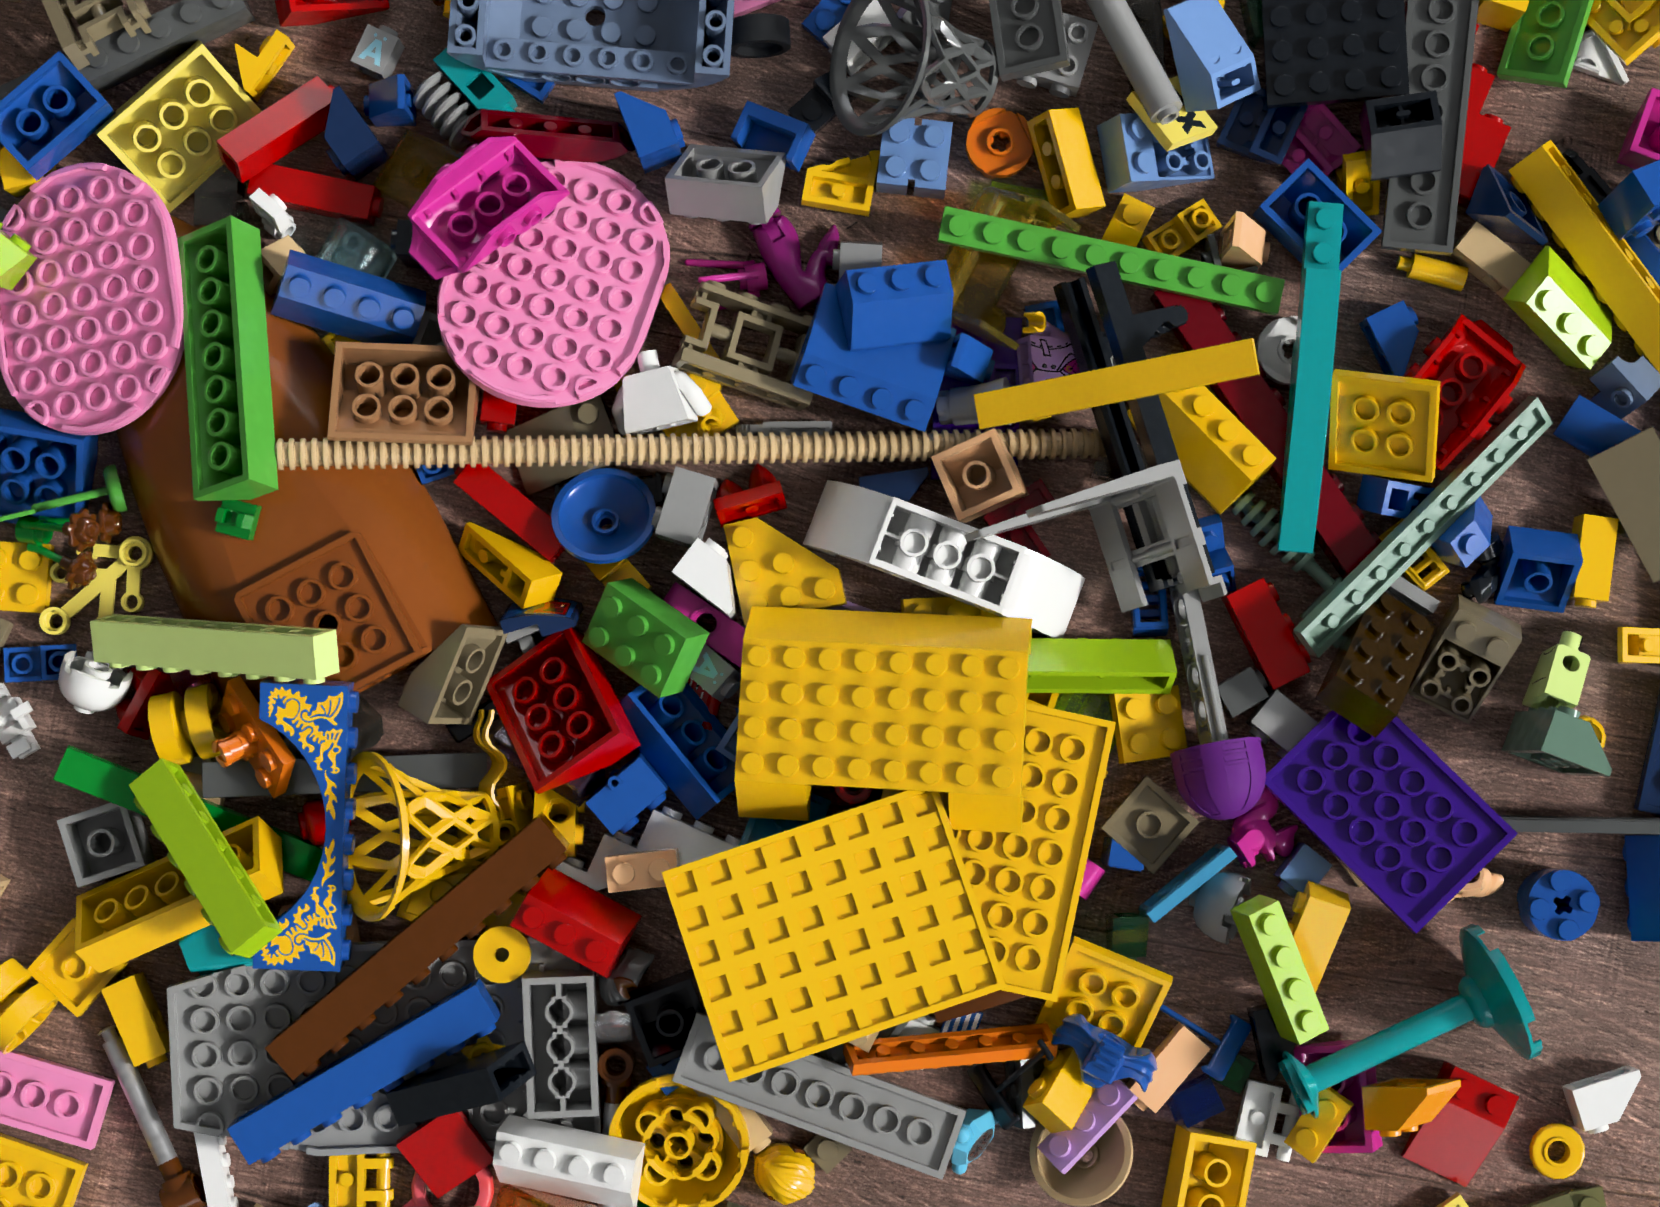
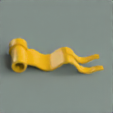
M479 709L478 719L473 728V738L475 743L489 754L492 763L490 770L479 783L478 791L482 790L489 794L495 804L500 827L499 847H501L520 829L515 822L505 820L504 812L494 795L496 783L504 775L508 765L505 755L493 746L489 739V728L494 719L495 711L493 709L489 710L488 718L480 737L484 709ZM490 825L479 831L480 837L487 842H490Z

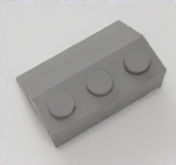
M689 144L665 177L670 214L682 215L686 218H711L720 222L731 220L747 222L751 225L767 224L779 205L786 153Z

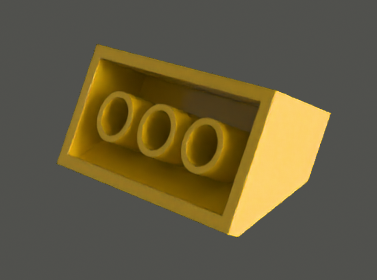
M1205 386L1159 395L1186 481L1221 515L1269 471L1277 458ZM1129 409L1127 413L1131 425L1137 431L1131 410Z
M1176 1124L1161 1207H1245L1257 1143L1208 1129Z

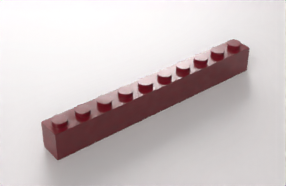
M1160 290L1155 291L1150 297L1156 309L1174 305L1184 306L1188 313V321L1178 328L1171 329V331L1185 351L1243 340L1236 331L1233 333L1224 322L1227 320V317L1217 303L1212 305L1210 301ZM1258 362L1260 375L1210 384L1209 386L1220 402L1277 458L1268 472L1282 491L1288 413L1283 408L1286 403L1277 389H1270L1263 379L1266 377V374ZM1323 466L1315 540L1339 575L1345 579L1382 540L1374 531H1368L1362 522L1364 515L1360 508L1354 502H1348L1342 493L1345 490L1342 482L1335 474L1332 473L1330 475Z

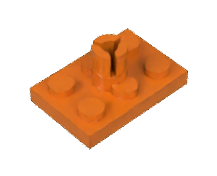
M241 676L235 677L227 681L218 716L222 729L227 734L231 733V735L213 741L212 751L213 753L221 752L215 758L223 768L232 765V763L240 759L249 761L255 770V777L259 785L263 789L267 788L272 797L276 798L286 793L296 758L276 728L259 719V703Z

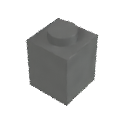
M1251 666L1245 667L1218 683L1222 709L1227 718H1234L1269 697L1265 690L1269 685L1259 670L1254 671Z

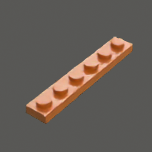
M1047 1023L878 1038L875 1039L869 1053L847 1042L844 1043L843 1054L852 1076L1030 1059L1041 1050L1037 1044L1039 1039H1043L1055 1057L1057 1056L1058 1044L1053 1045L1051 1043L1053 1034Z

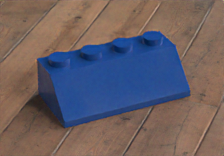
M290 249L270 314L364 343L412 344L426 307V291Z
M688 683L683 692L658 698L640 685L620 701L641 744L637 747L638 750L696 820L735 790V763L716 750L727 730L715 715L710 714L706 704ZM703 721L711 723L712 731L704 729L702 726Z

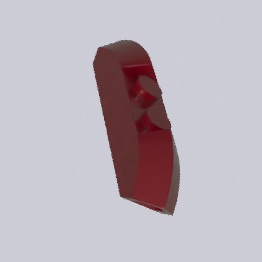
M479 109L470 115L460 132L467 140L478 145L488 137L515 136L536 158L557 159L560 161L603 162L619 158L635 150L627 131L619 122Z

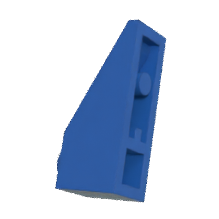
M1363 474L1356 505L1362 510L1405 519L1435 488Z

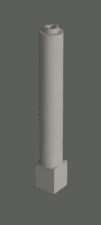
M1086 0L1151 122L1164 125L1174 121L1179 116L1183 103L1126 0Z

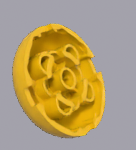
M674 1074L657 1076L643 1082L623 1099L612 1118L608 1134L609 1136L646 1143L638 1200L650 1207H713L722 1202L740 1182L748 1162L749 1133L739 1107L736 1104L712 1096L730 1113L733 1119L732 1126L736 1127L738 1131V1148L721 1126L716 1115L717 1108L712 1099L699 1097L692 1088L673 1082ZM678 1086L677 1089L667 1096L661 1090L662 1087ZM671 1110L681 1111L683 1119H675L671 1114ZM699 1132L711 1134L713 1139L705 1141L700 1137ZM653 1134H661L665 1139L664 1144L661 1146L655 1145L652 1138ZM688 1155L693 1159V1164H681L679 1161Z

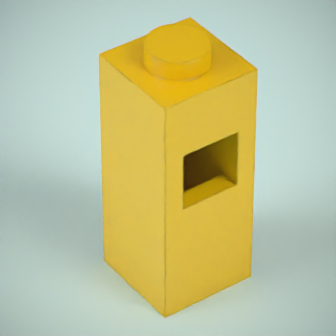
M1589 514L1574 517L1572 534H1578L1583 557L1582 566L1569 597L1570 600H1575L1574 606L1596 608V603L1609 601L1619 519Z
M144 973L132 975L101 989L133 1066L136 1067L146 1063L149 1069L168 1060L165 1053L170 1051L169 1031Z

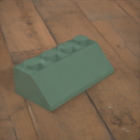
M1549 706L1548 709L1544 707H1539L1538 709L1529 707L1528 711L1515 712L1502 751L1565 775L1610 777L1612 768L1591 723L1580 719L1581 713L1565 706H1559V708Z

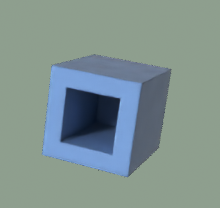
M1298 842L1291 854L1286 857L1273 875L1280 880L1277 886L1290 897L1295 898L1298 891H1304L1308 881L1319 884L1333 865L1305 843Z

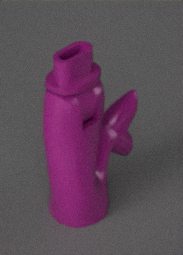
M777 208L767 224H749L748 228L753 232L754 240L771 274L800 312H804L818 304L824 284L827 282L825 270L828 266H833V249H838L839 232L835 224L830 227L819 242L817 250L810 256L806 269L803 271L798 234L788 218L780 215L781 211Z

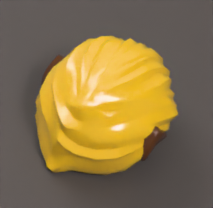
M775 1143L767 1146L758 1154H753L755 1182L763 1192V1195L769 1200L788 1205L797 1200L804 1199L812 1193V1190L815 1188V1167L812 1159L806 1155L804 1150L792 1143Z

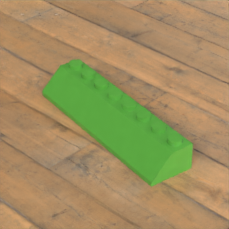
M230 215L178 238L183 293V334L193 498L197 501L252 500L279 490L260 229Z

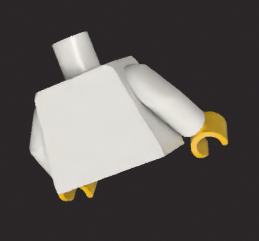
M647 350L638 353L637 362L640 373L623 377L622 386L618 389L612 407V414L619 433L623 435L622 437H626V434H631V437H637V434H642V437H644L643 434L698 421L697 416H702L701 428L704 432L708 433L711 430L708 419L716 420L719 427H722V413L718 409L712 408L702 389L685 372L679 371L678 368L672 366L660 367L657 350Z

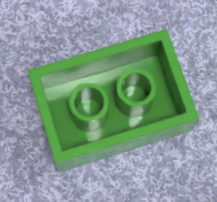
M629 578L607 583L582 642L655 696L662 698L684 691L709 636V632L636 580Z

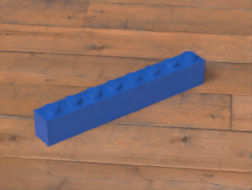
M479 977L235 1118L227 1130L248 1165L259 1159L262 1164L266 1163L281 1153L279 1148L291 1141L294 1146L312 1135L310 1130L322 1124L326 1128L342 1118L341 1112L353 1106L357 1110L373 1100L371 1094L384 1088L385 1092L396 1088L404 1082L403 1076L414 1070L416 1074H419L434 1065L435 1061L433 1059L445 1052L447 1056L458 1052L466 1046L464 1042L466 1039L475 1034L478 1038L489 1034L497 1028L495 1023L498 1022L501 1013Z

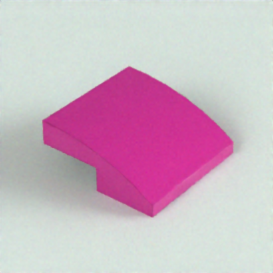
M1325 104L1309 105L1282 164L1292 174L1309 158L1328 177L1342 165L1343 154L1357 152L1362 146Z

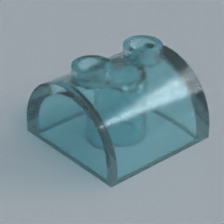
M339 217L315 256L384 279L398 258L395 255V250H391L389 245Z

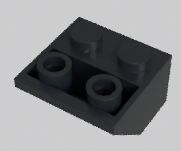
M1436 90L1365 101L1359 113V120L1370 181L1438 172L1441 170L1442 120Z

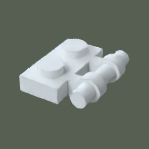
M1248 1078L1233 1136L1257 1143L1255 1155L1263 1157L1268 1156L1270 1144L1278 1145L1276 1159L1289 1162L1292 1148L1284 1143V1140L1300 1118L1299 1108L1291 1092L1289 1102L1281 1101L1283 1092L1281 1086ZM1277 1113L1286 1115L1282 1133L1273 1132Z

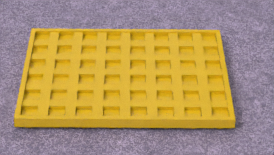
M907 790L661 872L729 1083L1007 988L939 792Z

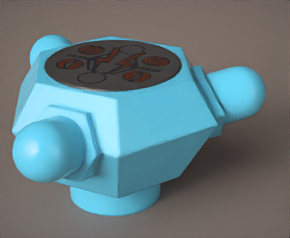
M971 1108L966 1110L967 1112L950 1158L954 1173L958 1175L965 1173L968 1163L980 1157L993 1139L995 1125L998 1124V1121L991 1110Z

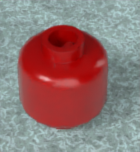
M322 798L306 802L303 805L302 812L297 813L302 839H308L314 846L324 845L326 824Z

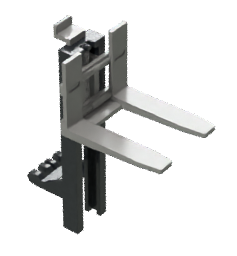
M1116 261L1093 265L1086 269L1105 331H1101L1084 277L1072 282H1061L1053 286L1080 373L1112 367L1110 359L1112 356L1116 365L1146 360L1143 346L1150 339L1159 337L1171 331V329L1186 324L1188 321V313L1184 306L1182 307L1181 305L1133 315ZM1159 395L1128 401L1149 468L1145 469L1125 403L1119 402L1093 407V415L1114 480L1026 510V514L965 535L966 542L1087 509L1090 511L1122 613L1148 605L1137 568L1141 566L1150 593L1177 585L1180 595L1198 589L1203 602L1227 594L1222 574L1215 577L1212 576L1215 570ZM1121 508L1124 509L1136 550L1133 551L1130 549L1118 511Z

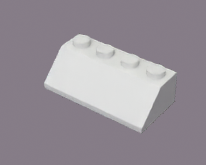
M509 1114L496 1132L493 1167L501 1183L612 1207H637L646 1143Z

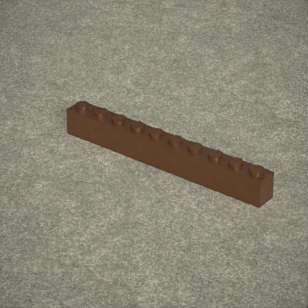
M541 812L282 1030L264 1049L292 1080L301 1073L308 1077L321 1066L320 1057L329 1050L334 1055L350 1041L346 1035L356 1027L361 1032L377 1018L374 1014L377 1009L383 1004L387 1008L394 1005L404 995L401 991L403 987L409 982L417 985L431 973L428 966L439 958L443 963L459 949L455 944L466 935L470 940L486 926L483 923L486 917L492 912L499 916L511 906L513 902L510 897L518 890L526 893L540 881L537 874L547 866L552 871L568 857L564 852L568 849L569 842L544 813Z

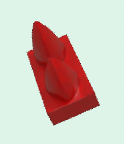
M756 464L751 472L749 489L743 491L738 484L725 479L717 491L716 499H713L721 527L725 524L755 518L787 508L780 480L777 481L773 474L760 464Z
M134 667L127 671L129 673L131 670L133 673L131 685L136 693L133 699H124L116 706L117 716L120 720L117 728L126 734L148 740L151 734L148 721V702L150 697L173 692L180 678L171 673H165L158 668L139 671Z

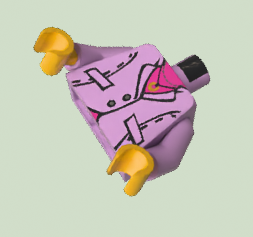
M1041 311L1024 313V316L1028 319L1029 326L1023 327L1022 332L1034 335H1028L1016 340L1020 385L1080 373L1068 334L1047 322L1044 313ZM1051 416L1043 417V418H1038V419H1033V421H1038V420H1041V419L1049 418V417H1051Z

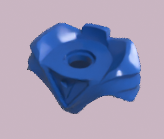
M1071 1014L1062 1020L1063 1024L1053 1034L1051 1043L1053 1045H1069L1075 1049L1080 1064L1081 1079L1085 1084L1097 1089L1106 1084L1110 1085L1113 1081L1129 1077L1141 1086L1143 1092H1146L1148 1084L1153 1081V1072L1158 1069L1156 1058L1151 1050L1134 1047L1117 1035L1090 1024L1083 1014Z

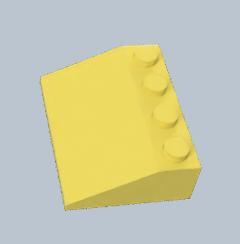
M198 40L115 111L116 113L96 130V135L135 176L146 182L159 195L170 213L225 166L221 162L216 140L262 111L202 42Z

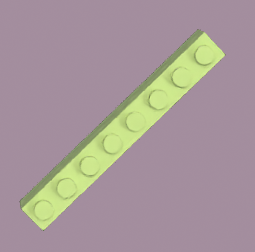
M112 614L90 621L94 662L109 663L110 668H125L136 665V670L145 671L163 667V672L165 673L181 672L187 669L190 670L191 675L218 672V677H234L246 674V679L249 680L273 676L276 682H289L297 678L303 679L304 684H320L325 682V677L340 672L336 629Z

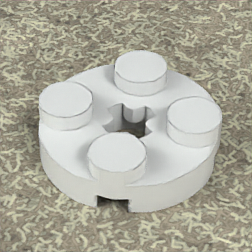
M1298 316L1283 317L1272 321L1263 329L1256 342L1257 360L1264 369L1266 377L1277 384L1290 386L1292 357L1287 359L1284 356L1285 351L1282 349L1283 344L1289 346L1292 342H1296Z

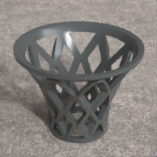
M851 0L837 30L832 49L829 76L833 108L839 121L849 132L863 137L876 136L904 119L929 113L973 118L988 106L995 93L999 78L996 49L991 42L958 30L942 18L928 0H878L891 24L871 23L857 26L864 11L873 0ZM891 3L913 12L921 26L900 22ZM902 31L923 35L922 48L917 49ZM892 36L905 52L884 56L867 38ZM852 40L877 65L846 78L847 57ZM931 41H932L934 47H930V42H931ZM972 55L977 59L976 61L972 59ZM963 60L971 71L958 76L957 71ZM913 61L918 64L914 80L888 67L889 65ZM990 66L987 82L980 75V70ZM937 73H943L945 82L941 83L936 79ZM882 74L901 85L886 92H880L861 84ZM971 81L974 85L971 87H967L966 83ZM955 89L961 96L955 97ZM848 94L877 104L862 115L857 116L850 104ZM906 95V97L904 98L903 101H901V100H896V99H898V98H900V97ZM915 95L918 96V97H920V98H922V99H920V100H918V99H914V100H913V98H914ZM981 97L975 106L969 102L970 99ZM885 107L897 109L891 114L875 115Z

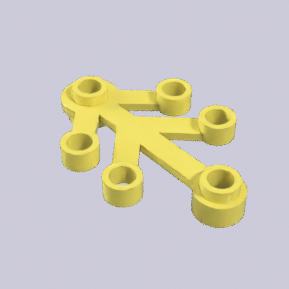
M139 536L128 537L121 545L95 543L92 553L93 560L98 557L117 560L107 569L97 568L96 578L90 581L88 586L84 587L61 608L49 607L45 609L39 618L41 629L52 635L64 634L70 628L71 618L99 594V613L96 619L114 614L116 582L126 571V593L121 598V606L127 612L137 613L141 611L145 604L144 598L140 594L142 570L148 567L153 560L154 550L151 543ZM139 547L142 551V556L138 560H134L132 558V551ZM53 564L50 568L52 580L63 584L68 583L65 578H58L59 564ZM131 596H135L138 603L135 608L131 609L127 602ZM60 615L63 622L60 627L56 628L53 625V618Z

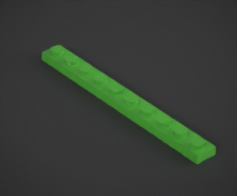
M949 206L944 207L937 239L938 243L1086 275V269L1093 265L1116 261L1123 283L1271 315H1277L1279 312L1285 280Z

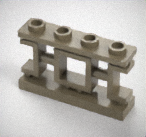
M41 0L62 50L77 70L90 65L87 54L91 53L93 57L100 54L95 42L123 27L131 38L137 35L135 30L140 27L145 34L152 32L147 21L152 15L144 0H126L131 11L129 15H127L122 7L124 5L122 0H85L79 4L77 0ZM72 17H74L80 25L77 28L82 39H79L78 34L71 21Z
M707 280L697 285L693 290L692 296L694 298L691 300L690 307L705 312L698 339L688 335L680 339V348L674 355L672 367L797 411L810 406L813 393L793 386L790 379L813 316L802 315L801 317L792 314L788 307L780 304L767 305L759 302L758 297L747 292H739L738 294L726 290L724 284L717 281ZM719 306L737 312L733 315L730 328L715 323ZM742 326L770 335L763 362L735 352ZM784 329L801 335L796 339L793 351L779 346ZM710 337L726 342L721 359L703 353L708 348ZM775 359L790 364L785 382L767 376L773 370Z

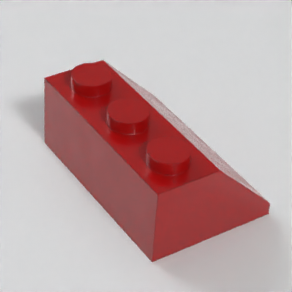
M548 867L540 877V881L527 893L510 926L609 979L642 916L556 869L551 871Z

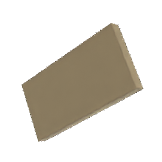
M1653 426L1588 458L1587 461L1653 583L1660 580V439Z

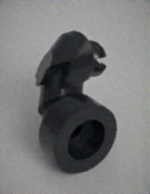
M1491 532L1490 546L1474 560V562L1481 564L1480 569L1476 571V574L1472 576L1470 581H1465L1461 584L1462 595L1471 600L1476 598L1479 604L1486 602L1499 587L1500 567H1497V563L1500 561L1499 555L1503 551L1504 545L1497 532Z

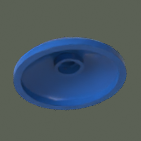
M614 468L593 469L574 477L560 490L552 507V527L560 545L575 558L594 564L615 563L634 555L648 542L655 529L654 525L651 524L656 505L647 485L635 475ZM606 524L612 525L610 529H601Z

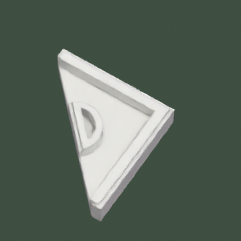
M1591 29L1584 32L1573 69L1620 86L1629 82L1627 74L1614 52Z

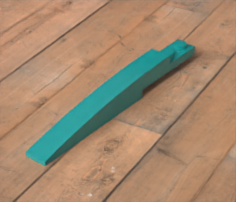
M1308 201L1306 204L1296 342L1293 344L1277 551L1313 554L1341 283L1339 263L1344 204Z

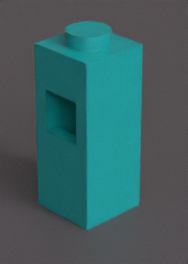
M447 48L433 59L437 68L443 72L444 76L476 111L479 109L516 112L514 109L518 105L515 98L491 72L456 60L447 54Z

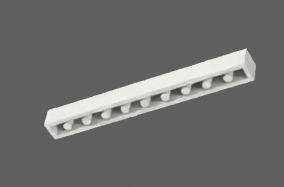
M194 1132L207 1207H239L238 1199L236 1196L234 1197L233 1192L235 1187L234 1177L230 1175L229 1171L231 1159L225 1149V1144L227 1143L226 1136L220 1135L216 1137Z

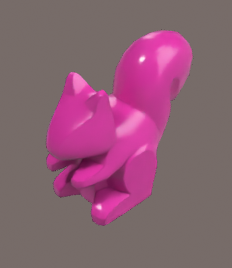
M1266 787L1257 804L1247 813L1235 819L1231 835L1227 838L1228 846L1237 855L1236 858L1243 868L1255 866V856L1260 853L1269 862L1276 860L1274 851L1279 856L1286 857L1293 850L1294 834L1298 830V826L1289 825L1277 831L1273 829L1269 820L1277 813L1279 801Z

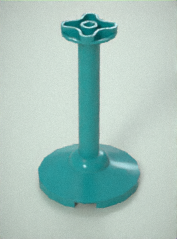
M1470 924L1460 929L1459 942L1465 976L1459 982L1458 995L1306 1066L1289 1052H1283L1284 1060L1279 1062L1278 1066L1303 1115L1310 1113L1314 1118L1319 1117L1320 1091L1470 1021H1473L1482 1028H1493L1521 1057L1527 1060L1541 1054L1543 1049L1542 1040L1539 1039L1533 1042L1528 1023L1536 1019L1525 993L1499 948L1489 951L1478 937L1485 933L1479 925Z

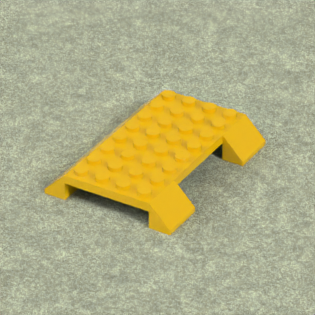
M752 606L743 637L734 778L738 816L809 821L811 785L948 793L949 822L952 829L1022 833L1023 797H1021L1027 677L1028 658L1031 655L1033 619Z

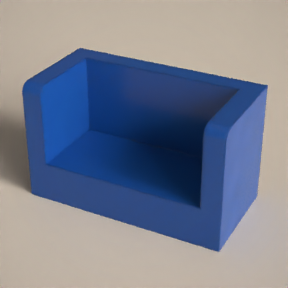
M747 100L732 132L731 139L740 149L786 153L785 167L799 172L816 135L808 123Z

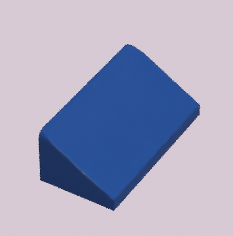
M1104 837L1101 854L1102 864L1139 872L1144 869V865L1114 839Z

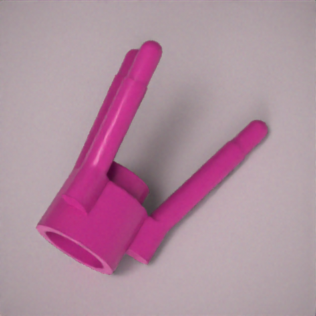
M706 259L685 260V265L737 269V273L699 277V283L706 282L707 280L717 282L738 280L740 290L747 289V293L753 294L758 298L760 297V290L768 289L764 262L755 263L754 260L743 262ZM719 306L718 311H720V310H722V309L724 310V309H726V308H725V307H722V306Z

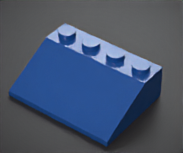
M825 282L790 382L795 387L925 432L939 394L957 329L951 327V338L946 341L849 352L836 286Z
M0 408V516L31 509V506L35 503L92 490L98 457V435L81 436L63 433L40 424L25 412ZM89 500L40 511L29 516L69 518L70 514L78 513L82 508L88 509ZM20 517L6 520L3 522L17 524V521Z

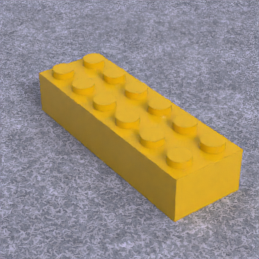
M259 816L222 831L264 901L284 893L282 838ZM166 856L76 896L74 952L95 970L102 973L211 924L203 917L201 913L203 907L198 898L191 895L184 885L186 879L181 870L174 867Z

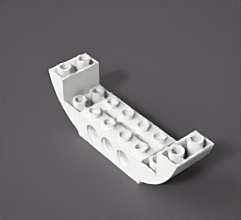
M827 480L803 542V545L834 557L836 554L999 617L1033 619L1032 632L1043 637H1064L1085 578L1074 570L1025 546L996 535L966 542L965 535L979 529L899 498L832 480Z

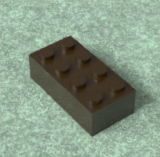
M1384 592L1347 629L1315 699L1376 738L1398 715L1436 624L1403 604L1394 596Z

